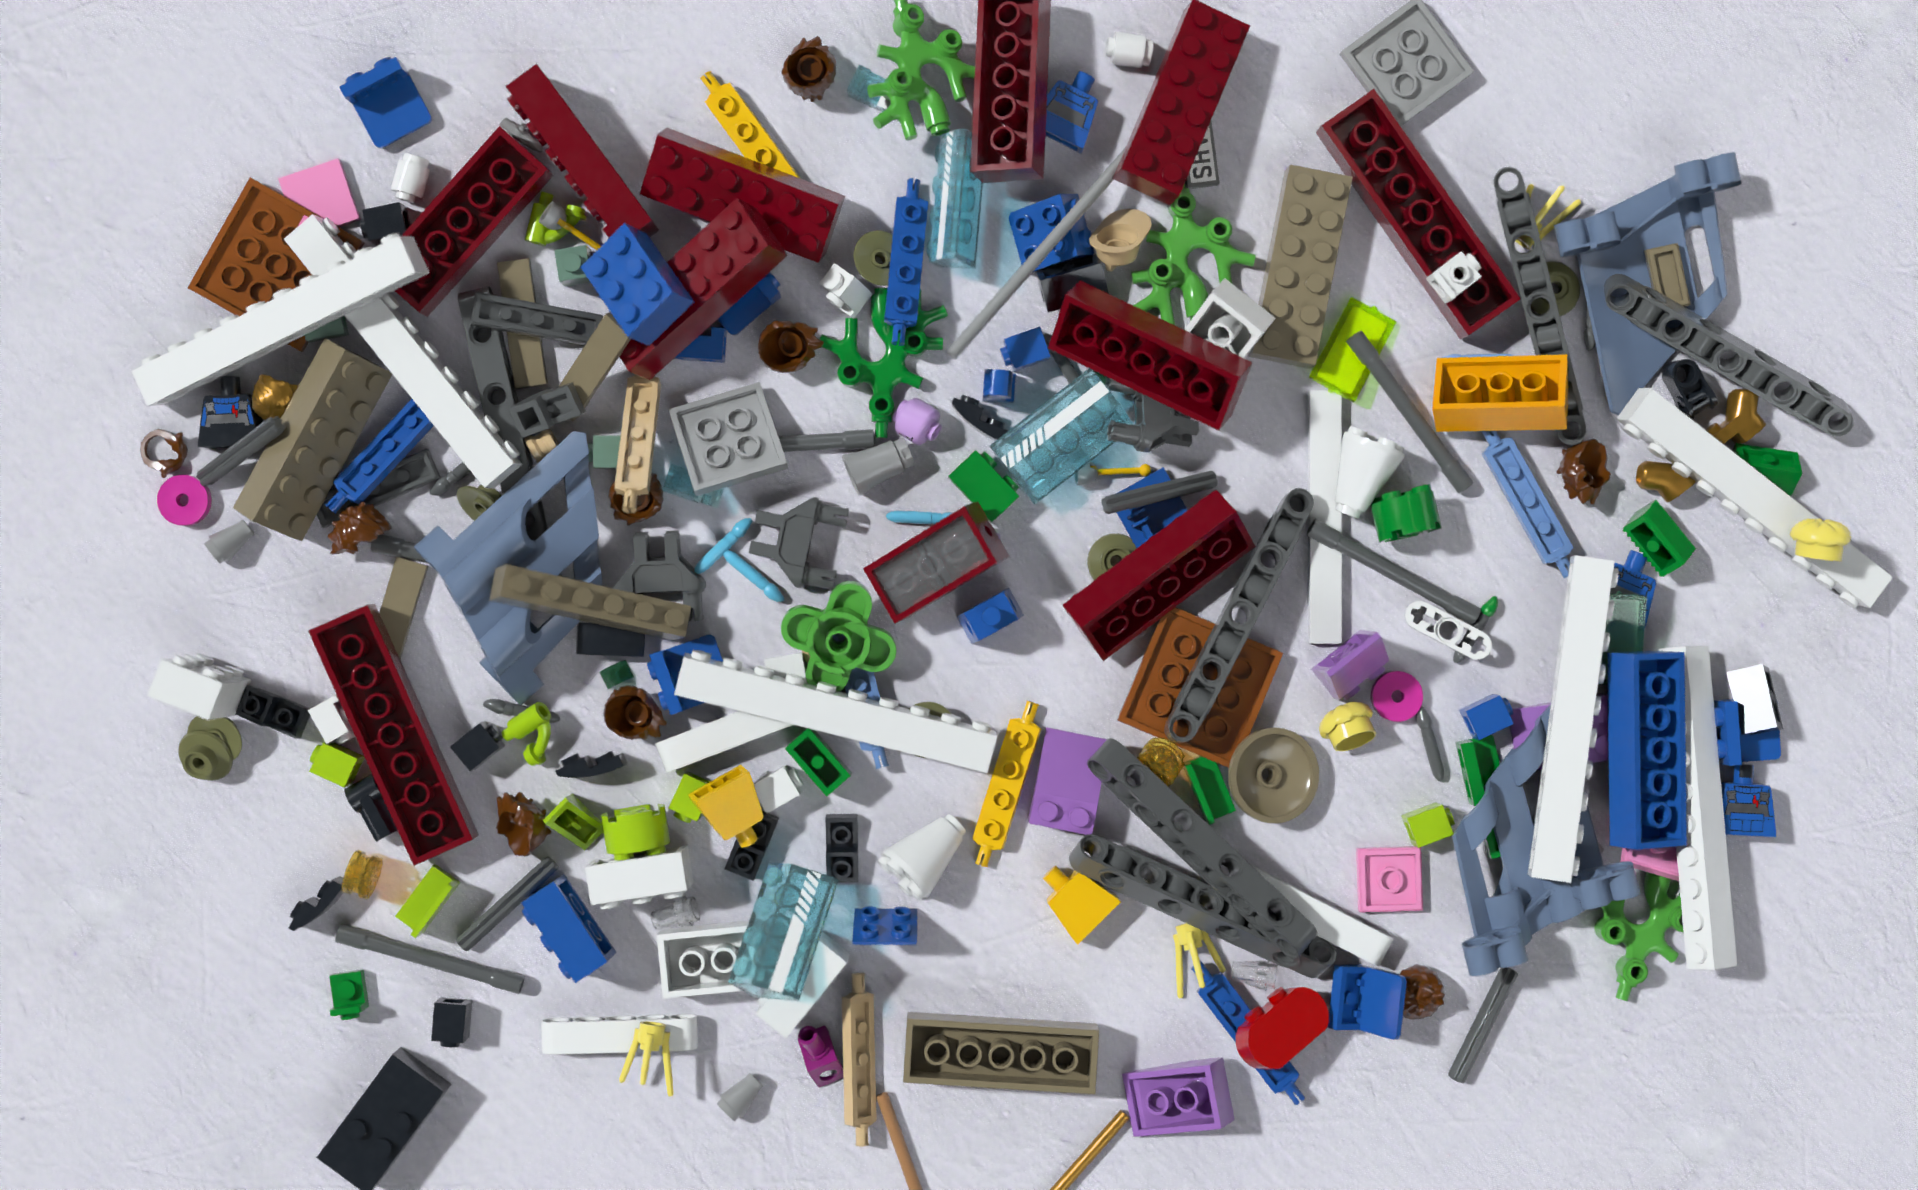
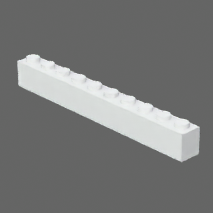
M314 214L284 238L312 275L318 274V276L327 273L326 268L329 265L339 261H345L346 263L354 259L353 254L357 252L350 243L342 242L337 235L340 230L328 217L324 219ZM390 293L346 314L345 316L484 488L494 489L522 465L517 458L519 452L515 446L508 440L505 442L497 433L499 430L498 425L488 415L484 417L477 409V406H479L477 399L468 390L464 392L456 383L459 381V377L449 366L443 367L437 359L439 356L438 351L427 340L425 342L422 341L417 334L419 331L418 326L408 316L403 317L397 310L400 305Z
M399 233L391 234L381 240L382 245L374 249L372 247L361 249L353 254L354 259L346 263L345 261H339L329 265L326 268L327 273L321 276L315 274L305 277L299 281L301 286L293 290L291 288L280 290L273 294V300L267 303L264 301L254 303L246 308L247 313L241 316L232 315L222 319L220 327L214 330L212 328L201 330L193 335L194 340L188 343L186 341L175 343L167 348L168 353L162 356L157 354L141 361L142 366L132 370V373L146 405H165L428 274V268L414 237L400 236Z
M1638 388L1616 420L1624 425L1623 431L1636 440L1641 438L1649 445L1647 447L1649 452L1658 458L1664 459L1665 457L1672 462L1671 468L1676 473L1685 478L1690 476L1697 482L1696 488L1710 497L1713 495L1722 501L1720 506L1732 515L1738 514L1746 520L1744 525L1757 534L1762 532L1769 538L1768 544L1782 553L1786 551L1793 556L1791 561L1796 566L1805 571L1811 570L1817 575L1815 580L1830 590L1834 588L1841 594L1839 599L1853 608H1856L1857 605L1871 608L1893 578L1850 543L1843 546L1842 561L1820 560L1795 555L1796 541L1790 537L1792 527L1802 520L1818 518L1652 388Z
M1572 556L1570 558L1528 875L1534 878L1571 883L1572 876H1577L1579 857L1575 856L1576 843H1582L1584 825L1579 824L1580 812L1586 811L1588 803V793L1583 792L1585 779L1590 780L1592 773V761L1588 760L1589 747H1595L1597 729L1592 728L1593 716L1599 715L1601 707V697L1596 696L1598 683L1603 684L1605 677V665L1601 664L1602 651L1607 652L1610 640V633L1605 632L1606 620L1612 619L1614 611V601L1609 600L1611 587L1616 588L1618 581V569L1614 568V560Z
M1709 646L1659 649V651L1685 652L1687 845L1676 846L1686 965L1687 969L1701 970L1737 966Z
M692 650V654L685 653L674 695L988 773L997 740V734L994 730H991L992 726L990 724L980 721H973L972 725L960 722V717L948 713H942L941 717L929 714V709L917 705H911V709L899 707L898 701L880 697V701L867 699L868 694L858 690L850 689L848 693L836 691L837 686L833 684L818 682L816 686L804 683V677L794 674H787L786 678L773 675L774 670L762 666H755L754 670L744 668L741 661L731 658H724L723 662L710 659L711 654L699 650Z

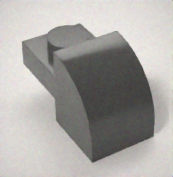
M573 382L529 396L510 407L509 411L523 438L549 429L554 424L580 416L585 412V408Z

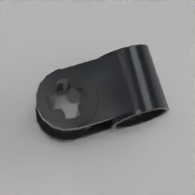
M1682 359L1669 362L1662 371L1663 382L1669 390L1676 408L1693 420L1694 415L1708 407L1713 409L1718 406L1716 395L1707 384L1696 362L1690 359ZM1679 366L1683 367L1686 372V378L1683 382H1680L1676 377V370Z

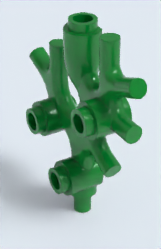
M887 288L874 289V294L871 296V320L876 333L886 347L885 355L879 361H867L860 355L857 346V318H845V337L842 340L838 341L824 334L820 337V340L824 342L822 348L833 352L841 360L837 375L844 386L853 388L863 382L871 386L873 396L869 401V409L872 414L871 422H875V438H888V423L892 422V414L895 410V404L892 399L895 387L900 383H904L919 389L923 377L910 372L906 368V357L908 355L911 357L921 356L926 350H943V337H928L925 334V328L935 321L948 317L944 305L928 311L923 310L921 306V289L917 323L913 327L906 328L905 345L898 346L899 333L897 345L891 344L893 326L884 322ZM912 337H917L921 341L917 347H911L908 342ZM854 368L856 375L853 378L845 377L846 369ZM879 400H884L888 403L887 408L883 411L876 409V403Z

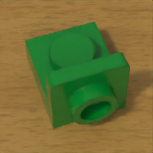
M364 969L329 975L334 1006L330 1009V1016L340 1015L341 1020L360 1017V1012L369 1007Z

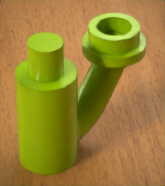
M541 192L539 203H533L525 241L546 246V244L560 240L569 232L563 227L558 230H551L539 223L542 213L552 202L554 195ZM567 205L565 210L567 223L574 227L579 220L586 221V209Z
M538 701L509 720L507 728L501 732L502 737L509 742L514 738L520 740L534 730H538L536 743L532 742L527 745L523 752L525 760L531 766L541 765L546 761L545 750L551 735V724L549 721L551 714L545 704Z

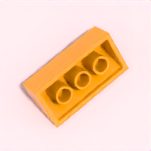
M1567 354L1437 358L1432 406L1436 432L1566 430L1568 418Z

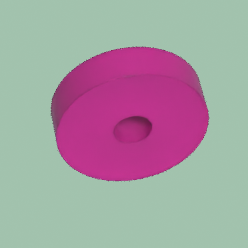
M176 475L167 479L160 487L157 495V505L161 515L167 521L182 526H190L201 522L208 515L212 504L211 493L207 485H201L197 477L190 475ZM183 495H187L189 498L186 506L180 503V498Z
M1389 671L1376 679L1371 688L1370 699L1374 710L1381 717L1390 721L1401 722L1412 718L1420 710L1423 702V691L1417 679L1409 673ZM1396 690H1399L1402 694V698L1398 702L1392 700V693Z

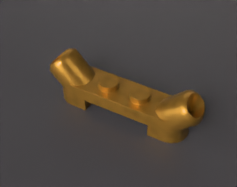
M1746 389L1732 390L1728 393L1725 421L1720 425L1714 423L1705 430L1722 444H1725L1730 439L1734 443H1746L1767 425L1757 413L1759 396ZM1644 461L1638 466L1636 472V483L1641 489L1657 490L1666 503L1680 496L1694 485L1696 481L1690 476L1685 478L1676 473L1671 468L1673 463Z

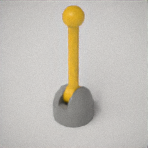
M554 201L542 213L539 223L546 228L558 230L563 227L595 250L601 247V245L567 223L565 210Z
M1075 460L1074 466L1076 485L1092 484L1098 475L1140 474L1148 476L1151 473V467L1148 464H1142L1140 467L1098 469L1091 461Z

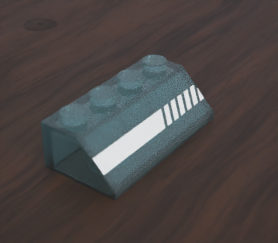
M957 129L940 135V144L935 149V159L938 167L937 176L933 178L932 182L935 201L929 216L932 235L927 243V256L929 262L938 267L976 269L983 183L970 172L972 132L967 129Z
M1089 368L993 442L990 448L1020 490L1035 505L1116 442L1107 440V429L1111 420L1125 424H1134L1097 374Z
M769 863L728 983L754 998L799 1001L839 880L794 864Z

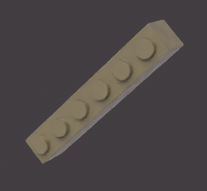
M507 564L495 569L489 601L669 640L686 637L691 606Z

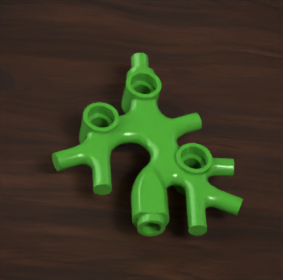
M894 0L896 8L893 10L895 19L892 26L895 34L901 38V44L897 48L879 44L877 57L891 60L899 68L894 69L883 83L867 86L870 98L884 96L886 100L891 102L886 110L873 118V123L878 129H881L890 122L897 120L901 124L905 140L917 138L918 135L909 109V102L913 100L920 105L926 130L931 132L933 137L944 135L950 131L949 126L951 125L946 105L940 94L922 79L921 68L925 64L940 66L948 77L955 102H961L967 99L962 80L965 77L975 79V66L966 64L958 58L957 53L962 47V39L957 31L951 29L943 30L935 41L928 42L919 32V28L924 22L922 9L917 5L908 4L907 0Z
M1185 184L1180 196L1170 206L1168 205L1169 214L1173 217V225L1170 231L1164 233L1150 230L1146 237V242L1158 244L1166 250V259L1155 260L1149 269L1131 272L1133 284L1147 282L1153 287L1152 292L1146 298L1133 306L1146 312L1152 308H1158L1161 319L1175 325L1170 296L1173 288L1178 287L1182 290L1186 316L1190 318V321L1209 297L1206 286L1201 278L1188 266V256L1193 250L1198 248L1206 249L1214 255L1219 283L1224 279L1232 283L1230 268L1233 264L1238 263L1253 267L1256 257L1255 254L1242 252L1231 246L1228 239L1232 235V225L1227 219L1222 217L1214 218L1204 227L1195 223L1192 213L1196 207V200L1190 193L1189 188H1185ZM1179 200L1186 201L1188 208H1180L1177 202ZM1214 227H1222L1224 235H1217ZM1159 267L1164 268L1167 275L1165 277L1158 276L1156 269Z
M1646 872L1644 893L1650 907V916L1642 924H1633L1625 917V900L1611 901L1610 904L1601 907L1604 915L1595 923V934L1599 939L1612 945L1622 942L1626 949L1625 956L1618 959L1615 967L1618 974L1616 981L1620 983L1616 998L1628 1001L1632 987L1636 988L1637 984L1642 983L1647 978L1648 968L1644 961L1650 953L1657 952L1670 963L1674 962L1679 955L1665 940V932L1668 928L1684 933L1683 923L1680 924L1682 916L1680 893L1676 899L1668 897L1667 892L1671 883L1669 878ZM1615 927V933L1610 936L1611 928ZM1637 967L1636 973L1631 975L1632 968Z

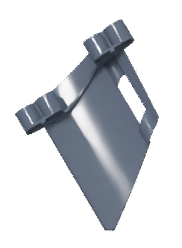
M1735 152L1674 166V176L1591 217L1570 220L1554 225L1560 257L1577 255L1610 412L1619 416L1638 388H1644L1677 349L1611 310L1605 301V281L1614 274H1623L1644 286L1652 288L1644 251L1678 243L1691 304L1685 308L1707 319L1728 294L1715 192L1742 184ZM1693 225H1700L1704 229L1714 281L1699 297L1696 292L1685 240L1686 231ZM1617 288L1611 295L1622 297L1627 293V290ZM1671 320L1666 324V327L1676 328L1682 322L1680 320Z

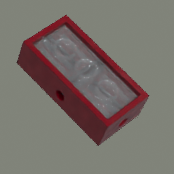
M977 501L958 509L864 567L863 570L894 624L911 617L1010 556Z

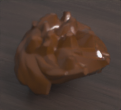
M818 36L809 41L802 38L800 43L792 50L791 55H788L781 71L784 82L789 90L801 96L803 100L810 99L811 102H814L816 98L818 100L823 99L825 90L829 89L830 85L834 83L836 75L835 57L829 52L827 45L822 46V39Z
M776 320L767 325L761 332L758 354L765 366L772 371L778 373L796 372L806 367L809 360L815 357L814 350L821 348L824 342L814 336L818 332V328L810 327L801 322L793 323L790 320Z
M1590 439L1573 445L1567 450H1562L1563 458L1557 474H1562L1563 483H1565L1563 488L1568 491V496L1571 500L1578 497L1581 504L1590 501V505H1594L1602 486L1610 480L1611 472L1606 468L1608 456L1605 445L1599 443L1596 439Z
M651 472L649 494L637 496L635 513H631V511L625 513L622 510L624 495L616 493L614 488L615 481L609 489L610 508L615 510L613 513L614 519L627 521L626 525L628 526L636 522H642L645 519L647 520L662 509L664 500L663 489L655 473Z
M361 502L358 506H349L340 512L339 521L332 522L335 528L327 537L333 542L330 554H341L344 552L355 554V552H358L357 545L361 541L370 543L376 540L378 535H383L384 531L392 529V526L374 508L373 504L365 505V502Z
M626 685L620 687L619 690L614 689L604 705V722L609 730L616 733L619 737L630 740L638 738L646 740L649 735L659 738L661 737L660 725L666 726L667 724L661 709L653 697L646 690L636 686Z
M505 792L503 799L500 796L496 798L499 817L496 825L498 834L507 837L508 845L515 855L529 856L534 849L544 842L547 835L552 834V831L546 827L543 821L546 818V810L540 811V808L533 804V799L530 798L528 800L521 792H518L515 797Z
M1415 964L1398 974L1404 976L1407 982L1403 1011L1405 1018L1410 1020L1424 1019L1425 1017L1432 1016L1439 1006L1444 1005V985L1434 970Z

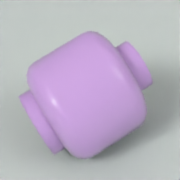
M919 398L902 401L893 415L896 432L917 445H922L927 440H935L942 428V425L939 424V411Z

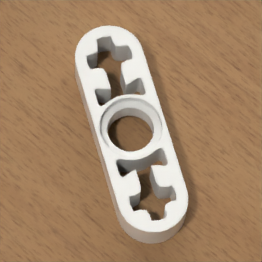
M1415 601L1406 610L1405 619L1411 628L1470 659L1481 660L1492 649L1491 639L1486 633L1427 602ZM1421 607H1424L1426 609L1425 615L1431 619H1434L1435 613L1442 616L1436 622L1433 633L1426 630L1431 624L1422 620L1419 624L1413 622L1414 616L1410 614L1413 609L1418 611ZM1450 621L1457 626L1458 633L1455 638L1446 640L1440 636L1439 626L1443 622ZM1463 628L1470 631L1466 637L1471 640H1476L1478 637L1484 639L1482 645L1486 647L1484 652L1471 653L1472 646L1465 642L1462 643V648L1455 645L1462 637Z

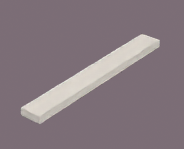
M1342 390L1308 391V492L1311 493L1314 501L1312 511L1308 516V528L1313 520L1317 519L1336 529L1341 534L1342 513L1335 510L1337 505L1335 495L1342 447ZM1308 537L1309 644H1342V553Z

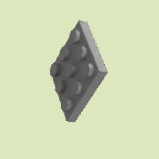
M1410 0L1339 54L1367 93L1375 89L1400 126L1404 125L1474 73V70L1422 0Z
M760 382L668 409L696 496L788 469V464Z

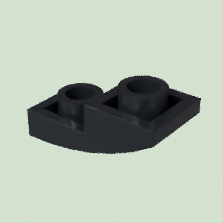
M962 395L960 399L953 398L951 406L966 423L984 436L1005 445L1009 431L1004 429L1005 423L988 417L986 422L980 421L984 408L978 406L980 401L966 395Z
M579 622L577 624L576 654L644 657L645 634L590 622Z
M247 685L236 715L260 726L270 727L294 739H301L310 717L308 712L310 708L263 689Z
M610 751L596 758L597 765L594 766L589 755L580 758L577 753L562 760L563 767L555 772L558 777H591L614 771L628 763L623 753L615 756L613 751Z
M762 811L763 819L752 826L758 837L757 841L750 846L742 848L736 839L724 868L752 881L755 880L779 821V817L769 813L766 814L764 811Z
M826 814L827 883L858 882V814Z
M341 876L332 879L331 882L326 880L317 894V897L321 898L320 900L311 897L304 902L299 901L289 916L293 920L288 928L295 931L320 917L337 902L351 882Z

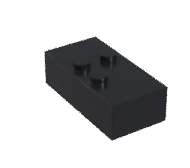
M400 1047L391 1055L316 1158L359 1190H374L452 1084Z

